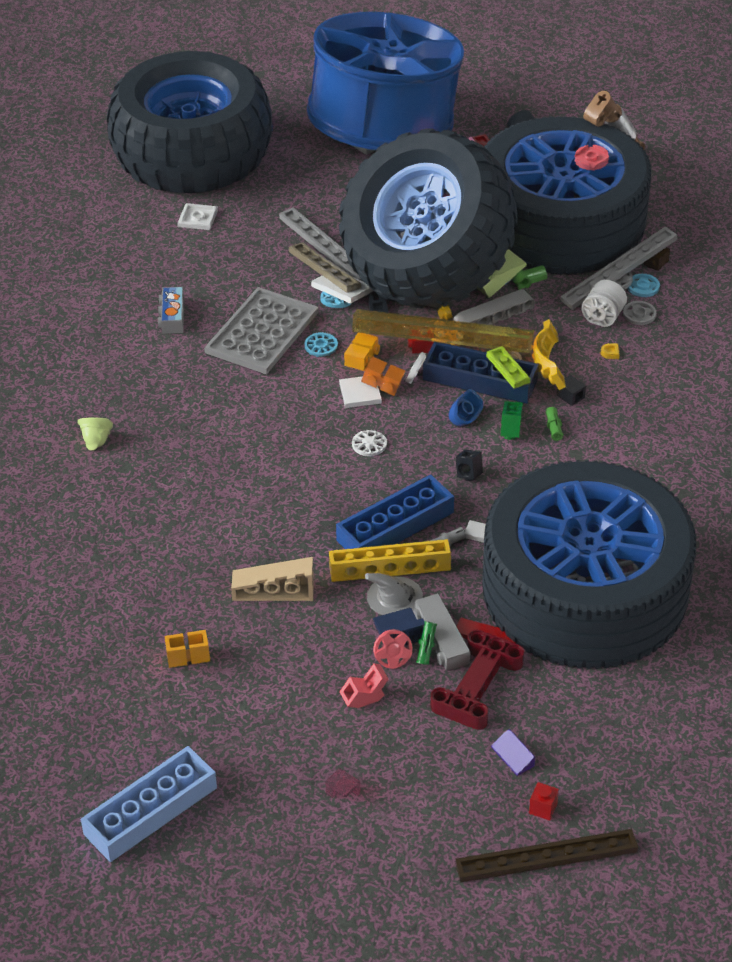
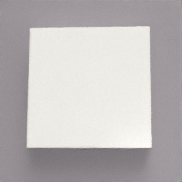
M186 203L178 221V227L210 230L218 207Z
M362 377L340 379L339 385L345 408L382 403L378 386L374 388L361 382Z

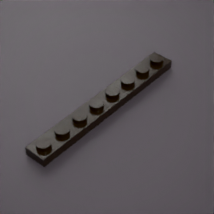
M626 829L455 858V865L461 883L637 853L638 845L633 830Z

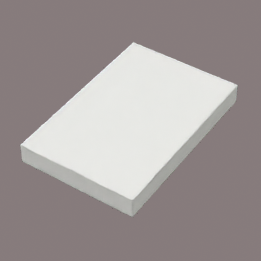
M324 276L312 280L311 283L312 287L350 304L373 292L361 280H358L361 283V289L348 293Z

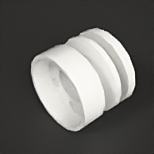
M601 280L597 282L582 303L584 317L590 323L608 327L612 325L627 303L626 292L614 281Z

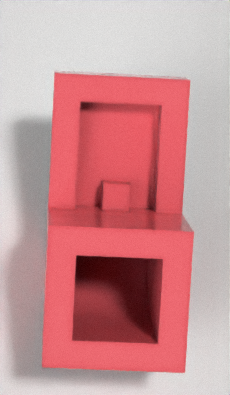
M374 663L364 678L349 677L340 690V694L347 707L360 708L382 699L384 696L382 688L389 679L382 666Z

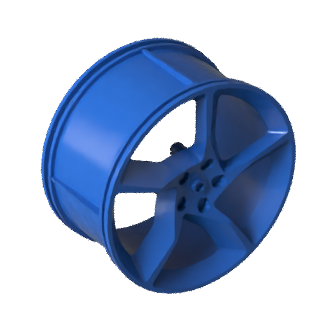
M387 12L343 14L324 21L316 28L313 38L315 62L312 92L308 99L307 116L318 130L340 142L371 150H376L382 144L390 143L396 140L399 135L407 132L417 134L421 129H434L440 132L443 130H453L454 105L459 70L464 57V48L459 39L451 32L423 19Z

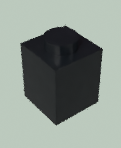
M572 375L564 378L566 387L561 390L557 388L556 395L573 406L585 398L586 385Z

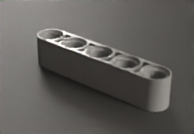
M521 289L462 311L455 315L453 323L457 328H461L463 334L466 335L467 332H474L483 326L487 327L496 323V321H502L510 318L512 315H518L526 312L525 310L533 309L535 300L525 290Z

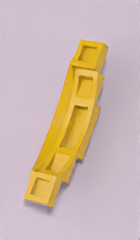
M550 319L543 322L544 329L538 333L534 340V353L532 357L535 361L534 363L539 364L538 373L540 372L543 378H548L552 385L556 384L557 388L561 390L566 387L564 376L556 363L549 360L554 344L559 341L558 333Z

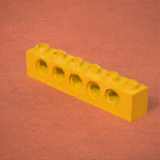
M448 539L329 551L331 581L366 579V573L398 576L451 570V551Z

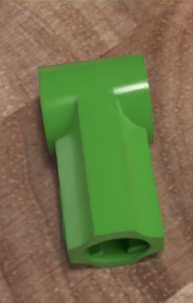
M541 265L525 271L522 269L511 280L519 290L529 288L532 283L547 279L546 268Z

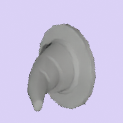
M380 573L365 574L366 580L374 582L367 592V602L371 609L380 615L406 608H412L413 610L415 609V600L423 598L421 588L411 579Z

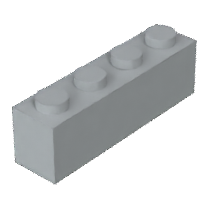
M439 594L415 600V609H413L415 617L438 624L433 641L435 642V647H432V650L437 652L438 663L444 665L446 671L470 664V651Z

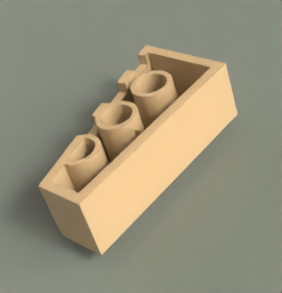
M313 557L233 570L232 601H313Z

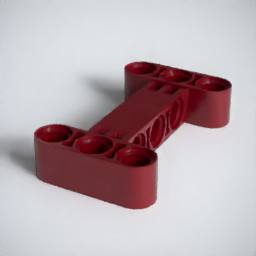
M472 630L468 633L467 647L470 654L476 657L455 692L442 687H437L431 691L430 707L435 714L470 728L482 730L488 724V707L479 702L500 667L512 671L520 670L523 667L524 649L516 643L487 632Z

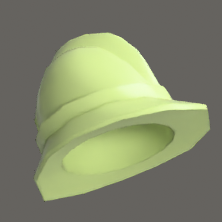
M107 418L78 419L86 447L89 450H96L98 447H101L106 442L110 430L113 428V423Z

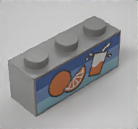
M183 287L162 288V295H159V305L162 306H158L159 316H161L158 317V328H162V334L183 333L184 289Z

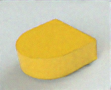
M604 344L601 347V355L607 359H619L618 344Z

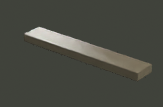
M302 242L289 246L291 254L346 293L361 289V283L305 243Z

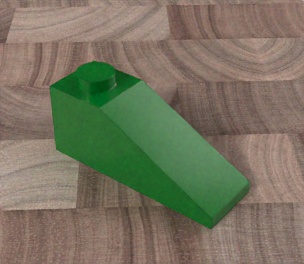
M504 402L501 436L505 439L514 440L520 436L522 402Z

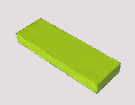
M503 346L487 351L486 357L514 389L530 383V377Z

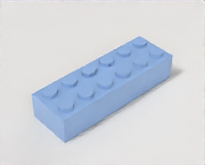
M187 746L82 817L83 834L109 862H112L217 789L215 771Z

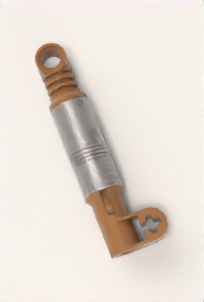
M607 91L598 92L586 108L584 119L598 127L602 126L605 122L609 126L615 127V129H620L621 132H625L626 135L634 138L644 150L645 143L638 139L637 132L623 109L615 103Z

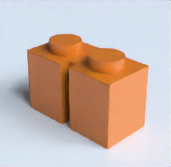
M372 356L361 382L374 388L380 386L379 390L395 396L404 377L405 370L390 365L385 376H383L387 362Z

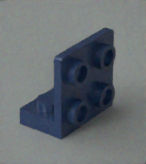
M412 608L402 609L373 618L379 635L387 630L396 629L404 632L412 643L419 642V639L422 638L425 621L423 618L417 619ZM390 634V636H391L392 638H395V637H397V636L399 635V634Z

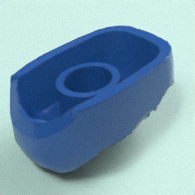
M468 389L452 404L449 411L450 421L455 426L460 427L473 422L483 408V400L474 390Z

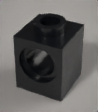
M465 449L456 456L458 478L473 481L483 473L482 452Z

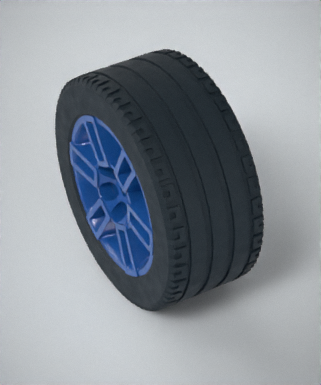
M550 116L548 118L530 119L522 121V123H516V125H511L510 128H505L504 131H500L499 134L492 137L484 146L503 167L513 186V197L516 202L518 221L514 227V244L509 250L526 262L527 265L524 268L531 269L543 265L546 268V273L551 274L589 273L593 270L598 271V269L604 268L641 243L647 223L651 163L646 151L630 135H626L625 132H621L620 129H615V127L608 124L598 127L580 117ZM585 145H588V147L599 145L608 151L609 161L601 169L585 170L576 165L575 153ZM576 194V195H579V196H581V197H580V198H574V195Z
M576 460V462L553 463L550 466L545 465L542 468H536L533 472L529 471L527 475L523 474L520 476V479H515L514 483H510L508 488L503 489V492L494 500V504H492L487 516L484 531L482 587L488 613L492 617L493 622L496 623V626L502 632L505 631L506 635L516 644L522 646L527 653H532L535 657H541L544 661L549 660L553 664L556 662L561 666H576L580 669L581 667H586V669L595 667L600 669V667H618L619 664L626 665L627 662L633 663L636 659L641 660L643 656L647 657L651 652H656L657 648L663 647L664 643H667L669 638L674 636V633L677 632L684 619L689 602L696 557V534L693 521H691V516L688 514L687 509L684 508V504L679 502V498L675 497L672 491H668L666 486H662V483L656 482L652 477L649 478L647 474H641L640 471H634L630 467L625 468L624 465L618 466L615 463L609 464L605 461L598 462L596 460L594 462ZM551 550L550 552H548L547 554H545L544 556H542V557L539 558L538 560L536 559L537 557H539V556L542 555L543 553H545V552ZM616 558L631 560L639 570L625 577ZM558 563H560V564H559L558 566H556L553 570H550L552 567H554L555 565H557ZM575 570L580 576H591L593 582H581L566 577ZM608 572L612 580H606L604 573Z

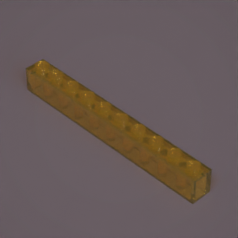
M357 309L353 314L352 332L490 349L503 346L506 351L531 353L535 330Z

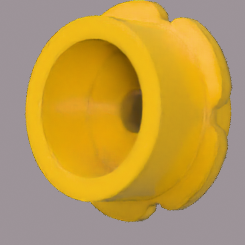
M448 305L445 307L441 306L438 310L441 320L445 319L448 321V319L452 318Z

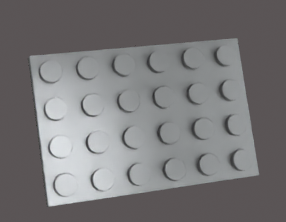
M257 287L204 347L205 353L267 375L319 313V307Z

